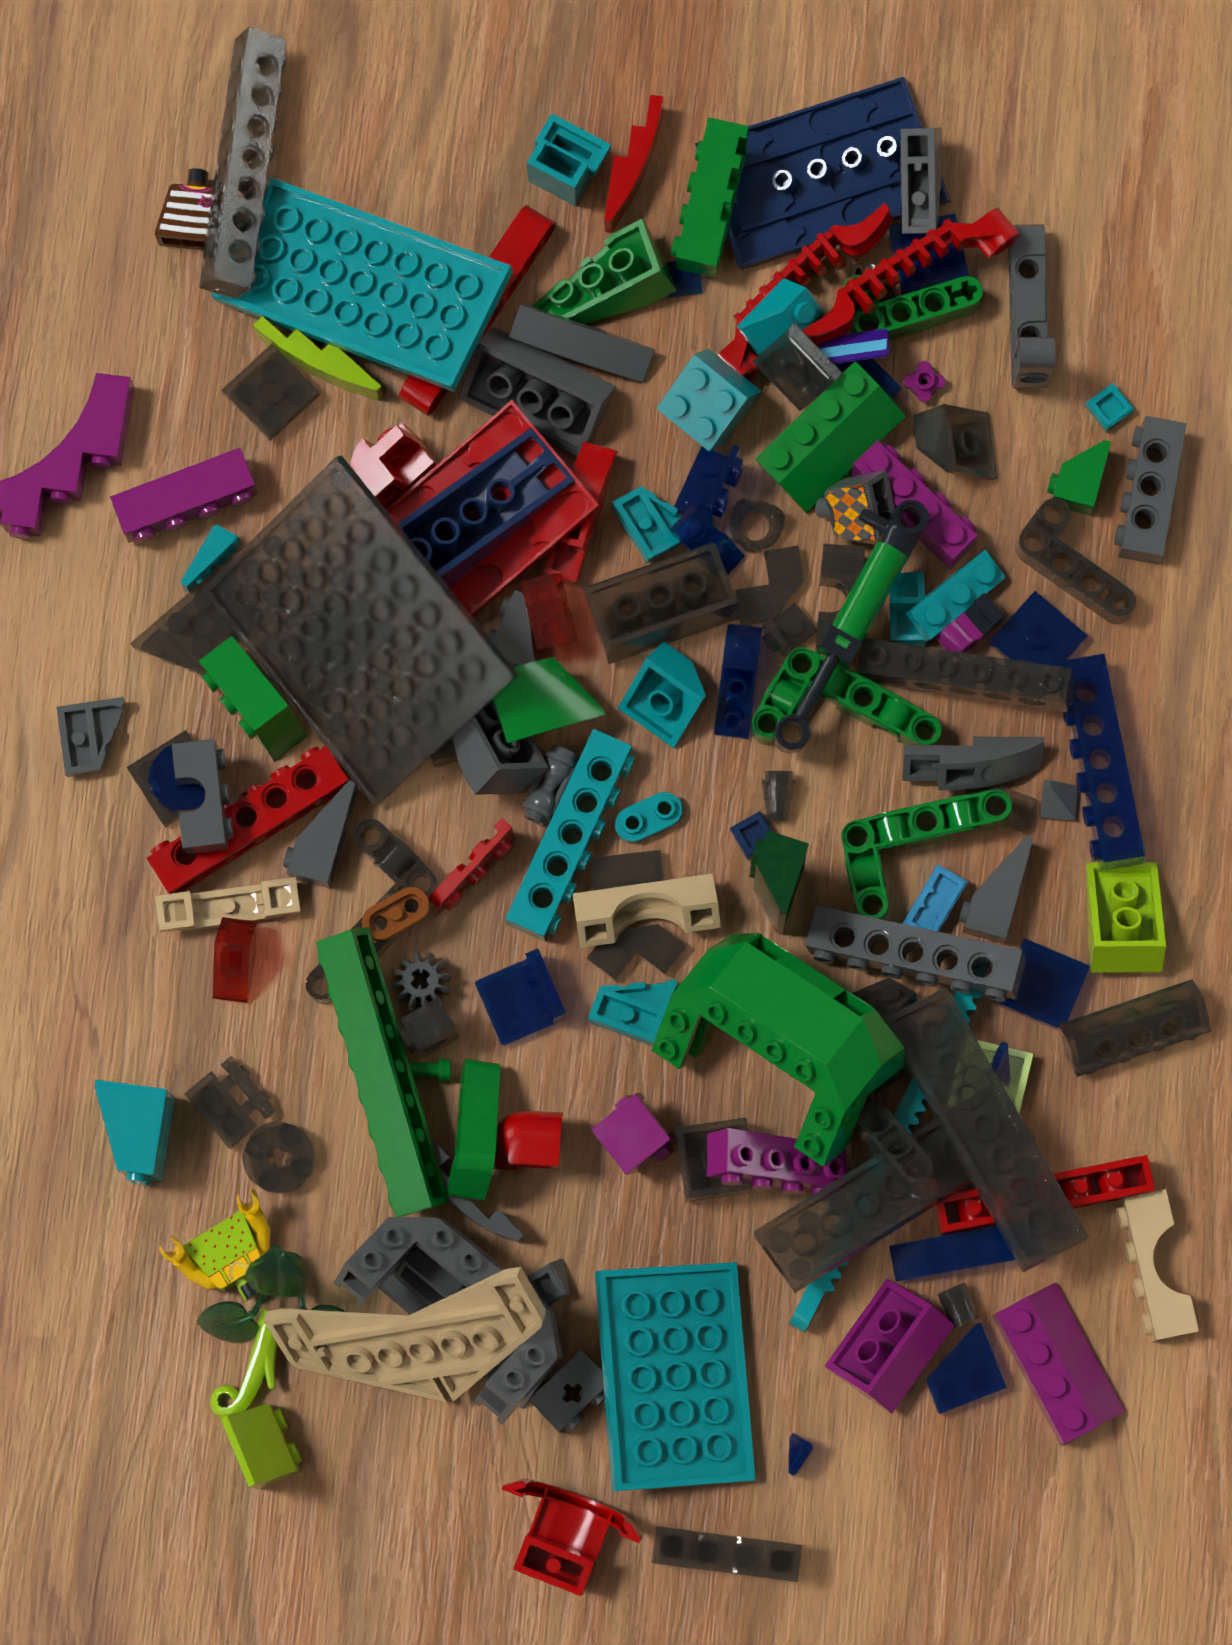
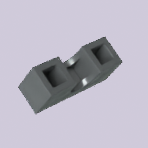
M214 739L172 744L175 779L178 784H196L205 789V800L197 810L179 813L183 850L186 854L229 849L228 839L234 838L232 818L225 817L224 804H230L228 783H222L221 770L226 769L224 748L218 749Z

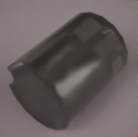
M965 1283L937 1294L947 1319L955 1325L952 1330L980 1318Z

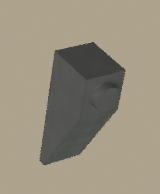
M942 127L900 129L902 234L927 233L932 228L934 230L938 229L943 162Z
M349 780L296 838L294 848H287L283 867L288 868L287 874L289 878L296 877L298 881L331 889L358 793L356 782Z
M1026 836L973 894L971 902H963L958 920L965 923L962 933L1001 944L1005 942L1033 837Z

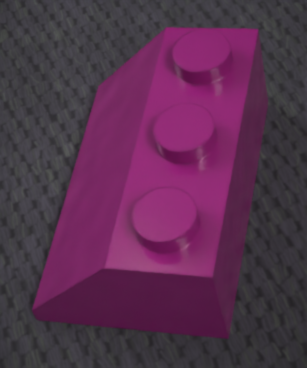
M886 1279L825 1364V1367L865 1397L892 1414L955 1325L931 1304L891 1280Z

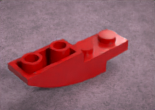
M583 442L572 472L597 501L599 507L585 522L548 553L543 570L544 575L578 584L596 518L600 517L618 453L617 450Z

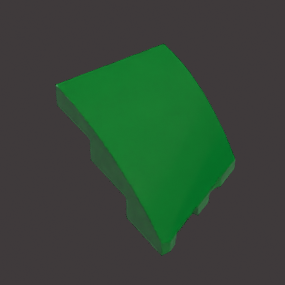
M554 657L486 675L507 744L606 715L604 709Z

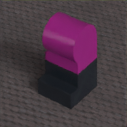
M983 593L966 611L947 625L935 639L953 660H956L1002 625L1005 615Z

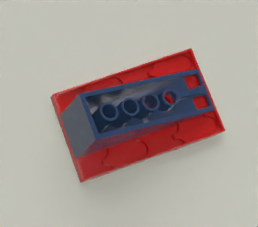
M511 400L343 546V551L427 655H429L504 592L510 584L553 550L559 542L585 522L598 509L599 504L515 402Z

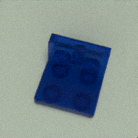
M734 444L729 456H725L714 450L709 452L701 446L674 507L679 509V513L709 526L713 525L716 517L722 519L729 503L727 498L730 490L728 489L730 486L736 488L743 472L741 467L744 459L740 458L741 447Z
M538 948L526 953L525 960L475 982L502 1046H506L567 1019L566 1011Z

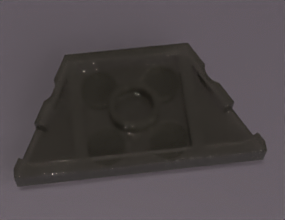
M232 556L130 643L133 649L158 657L161 661L184 667L187 671L202 676L205 670L199 663L201 658L229 637L233 636L239 644L253 632L254 629L237 565Z

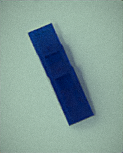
M1038 1220L960 1232L889 1246L895 1281L977 1269L1044 1256Z

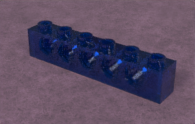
M1105 653L1063 660L1060 672H1056V683L1058 692L1065 693L1067 705L1062 706L1065 726H1071L1074 739H1069L1070 754L1072 760L1078 759L1080 772L1076 773L1077 789L1079 794L1085 793L1087 806L1082 807L1085 827H1091L1094 839L1089 841L1091 859L1093 862L1098 861L1100 871L1142 864L1145 858V851ZM1082 689L1089 690L1094 695V700L1090 702L1081 701L1077 697L1076 692ZM1095 723L1100 727L1101 733L1094 736L1089 735L1084 731L1083 725ZM1101 756L1107 761L1108 767L1096 769L1091 765L1090 758ZM1103 789L1109 790L1114 795L1115 800L1111 803L1101 802L1096 792ZM1108 823L1116 824L1121 829V835L1110 837L1104 832L1103 826Z

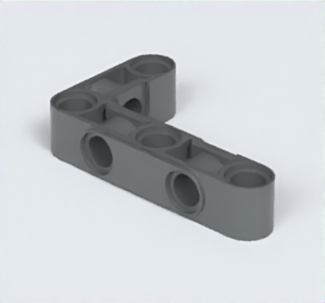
M1044 224L1013 225L1020 233V237L1008 248L1012 388H1048L1055 368L1056 347L1055 338L1048 337L1045 227ZM1025 267L1030 268L1036 273V276L1030 279L1024 278L1020 275L1019 270ZM1027 333H1028V334L1034 335L1035 337H1020V336H1022L1023 334H1027Z

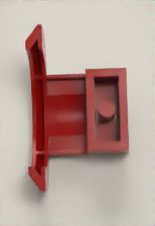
M521 1479L502 1486L501 1490L519 1497L530 1495L541 1498L531 1528L524 1538L513 1570L573 1594L582 1596L585 1593L610 1525L620 1531L619 1536L640 1543L642 1540V1535L629 1517L583 1495L532 1479Z

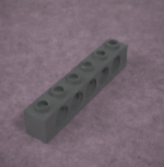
M817 905L815 906L805 943L806 948L813 955V959L822 963L833 964L834 960L847 962L849 968L858 971H867L868 967L882 970L881 974L890 978L902 979V975L916 978V982L935 987L937 982L950 985V989L955 992L971 994V990L985 993L986 998L999 1002H1005L1006 998L1017 999L1027 960L1023 950ZM852 934L855 936L850 946H838L839 939L843 935ZM881 941L889 943L885 953L881 955L872 953L876 943ZM911 950H923V956L919 961H906L907 954ZM953 956L958 958L957 965L953 969L944 970L940 968L941 962L946 957ZM989 964L993 966L992 972L987 977L980 978L975 976V971L980 965Z

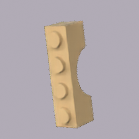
M713 873L573 893L580 948L616 943L619 934L627 926L650 918L672 921L679 925L685 933L721 928Z
M1163 1189L1123 1198L1120 1200L1121 1207L1116 1208L1120 1228H1126L1129 1242L1124 1243L1128 1263H1134L1137 1278H1133L1132 1283L1136 1299H1142L1145 1313L1140 1315L1144 1334L1151 1335L1152 1342L1199 1332L1191 1295L1181 1294L1167 1287L1159 1278L1154 1266L1153 1255L1155 1245L1160 1236L1174 1225L1167 1190Z

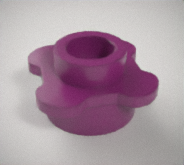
M923 361L918 364L915 372L904 377L903 383L919 401L928 402L937 389L944 387L945 379L942 375H937L931 369L929 362ZM926 379L928 383L924 385L921 383V380Z

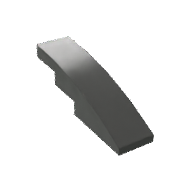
M523 303L519 306L509 335L512 339L640 382L645 380L655 351L653 348L592 325L587 326L560 315H552Z

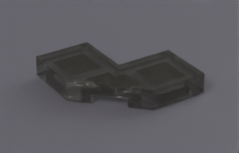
M798 546L764 551L769 585L735 590L741 626L775 621L785 605L802 585L804 576Z
M659 924L625 928L619 934L616 943L597 945L589 954L587 960L614 981L636 954L665 975L686 949V945Z

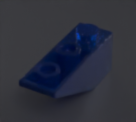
M728 623L714 735L749 739L762 627Z

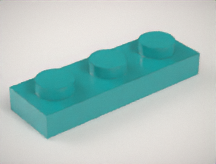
M982 550L905 614L924 640H931L966 611L983 593L989 592L1006 576L988 552Z

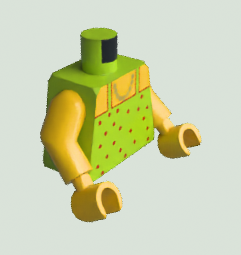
M250 1190L253 1198L252 1202L245 1204L241 1202L240 1196L237 1195L238 1212L183 1246L175 1236H170V1239L176 1245L175 1249L171 1252H165L159 1246L162 1256L167 1261L173 1262L174 1266L187 1280L207 1290L218 1288L225 1292L236 1286L245 1302L261 1294L264 1290L254 1273L266 1266L264 1259L270 1253L271 1229L262 1209L259 1207L258 1195L255 1190Z

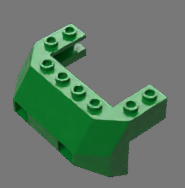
M760 933L731 934L705 952L671 995L651 1051L673 1066L681 1069L688 1054L696 1058L703 1053L714 1024L814 1091V1098L794 1147L823 1167L846 1149L867 1095L905 1065V1047L876 1009Z

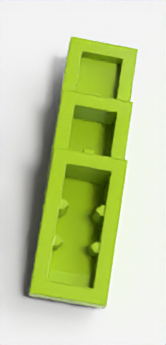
M263 316L253 325L255 334L259 339L283 358L311 375L343 390L379 401L384 396L381 385L341 349L328 344L321 351L298 330H295L286 338Z

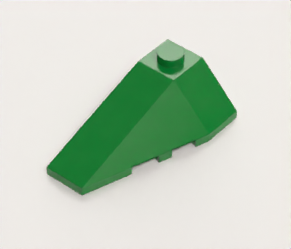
M640 219L611 234L604 241L605 247L591 259L587 256L579 263L582 267L568 280L561 279L531 307L552 315H560L581 324H587L648 306L677 291L667 262L645 221Z

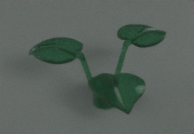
M278 1244L273 1245L263 1256L253 1261L246 1269V1282L252 1289L261 1293L254 1307L246 1312L243 1305L238 1302H219L209 1306L200 1313L197 1325H200L201 1329L222 1341L244 1343L256 1336L259 1326L252 1318L257 1315L268 1295L274 1294L276 1297L282 1295L290 1298L298 1297L299 1309L308 1310L304 1298L306 1279L302 1273L304 1264L302 1257L294 1252L284 1251ZM318 1305L311 1309L346 1312L333 1305Z

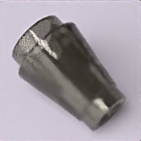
M765 771L764 780H761L767 820L788 821L796 780H793V771Z

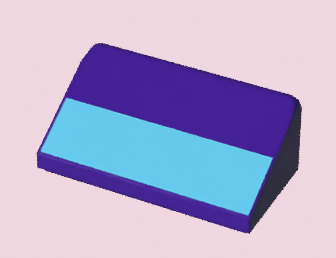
M887 329L844 334L836 339L819 344V364L824 366L887 357L891 354L889 332Z

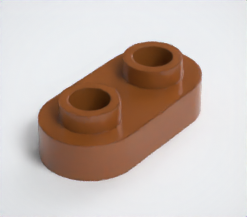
M404 888L368 908L362 918V927H369L374 941H387L422 922L430 910L429 900L426 894L419 888ZM410 901H415L419 904L417 911L413 913L407 912L405 909L406 904ZM379 918L387 920V926L383 930H378L374 927L375 921Z

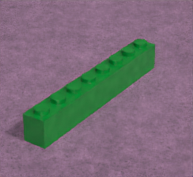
M369 927L350 929L317 941L318 960L325 972L328 983V995L334 1003L338 1017V1029L345 1041L348 1051V1063L355 1075L358 1086V1098L364 1106L369 1123L368 1132L376 1147L378 1166L384 1175L389 1192L388 1201L394 1210L395 1216L403 1217L450 1203Z

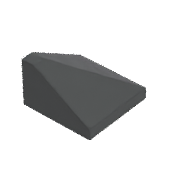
M1044 780L1041 792L1040 819L1075 821L1078 786Z
M562 1259L551 1262L527 1276L537 1295L548 1305H552L570 1294L565 1264Z

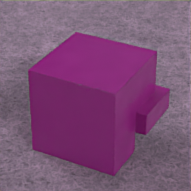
M641 1093L624 1096L615 1104L616 1109L591 1129L626 1175L638 1172L654 1158L658 1161L665 1160L676 1151L670 1143L676 1137L672 1132L667 1133L643 1103L642 1100L645 1098Z

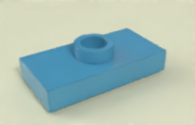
M937 864L902 924L939 932L968 881Z

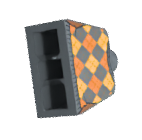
M886 470L848 477L838 481L825 490V497L819 498L815 506L816 514L819 518H830L833 534L837 538L876 545L882 532L860 521L859 515L864 508H867L889 520L895 510Z

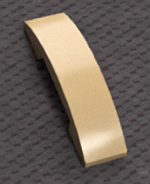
M296 877L261 881V884L199 893L187 891L155 896L159 932L232 926L300 913Z

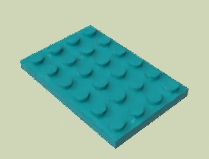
M737 1262L596 1271L595 1285L612 1492L755 1481Z

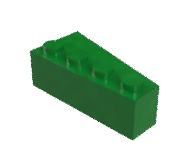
M708 117L703 141L699 140L696 149L695 160L698 161L696 172L690 173L687 192L691 193L688 204L683 203L680 213L679 224L683 225L681 237L675 235L671 249V256L676 257V269L716 278L747 154L749 126Z

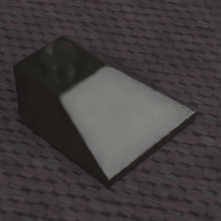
M942 404L912 415L917 449L944 471L992 481L997 479L989 412Z

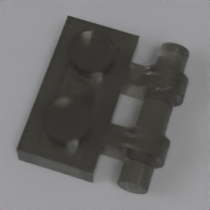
M231 1056L221 1064L229 1074L221 1082L211 1071L184 1093L229 1149H232L258 1127L249 1117L254 1111L258 1110L265 1119L270 1118L277 1111L269 1102L271 1097L264 1089L260 1090L250 1079L248 1069L244 1065L240 1066ZM237 1085L249 1099L241 1106L229 1092Z

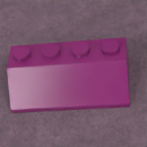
M1056 1282L992 1315L1060 1445L1072 1441L1125 1412Z

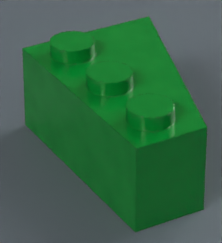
M233 636L199 660V663L206 672L201 678L213 693L219 689L223 695L219 700L231 716L236 713L242 720L238 724L250 740L256 737L274 762L308 737L288 704Z

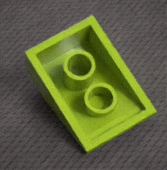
M1157 862L1086 863L1088 947L1091 973L1162 972L1166 940Z
M268 1403L221 1418L250 1488L262 1489L300 1472L297 1464L302 1462V1458L295 1442L288 1443L283 1430L289 1427L281 1408L274 1410L273 1405Z

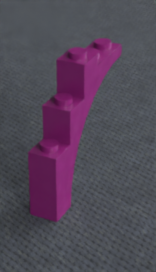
M96 373L89 399L77 423L63 441L38 463L15 476L0 481L1 525L6 532H9L11 537L30 539V535H41L47 497H50L51 501L60 504H70L71 500L81 501L88 462H91V465L103 469H110L112 465L122 466L135 389L130 377Z

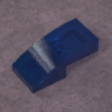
M691 505L670 529L671 533L720 581H723L745 557L727 534L719 531L702 510L694 505Z

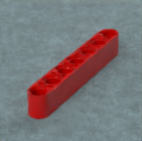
M525 205L520 210L489 256V258L511 265L513 273L481 339L520 284L556 227L554 221L528 205ZM409 375L399 391L398 398L429 416L435 410L447 389Z

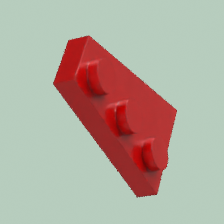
M503 818L493 826L498 831L491 840H481L472 849V853L468 857L471 862L467 866L463 863L458 865L428 897L430 905L439 914L445 908L448 911L452 910L462 900L464 896L461 892L470 883L473 886L480 883L489 872L486 868L495 859L499 862L502 861L513 850L514 846L511 844L514 841L513 830Z

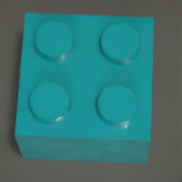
M708 348L693 355L656 409L710 452L724 445L761 391Z

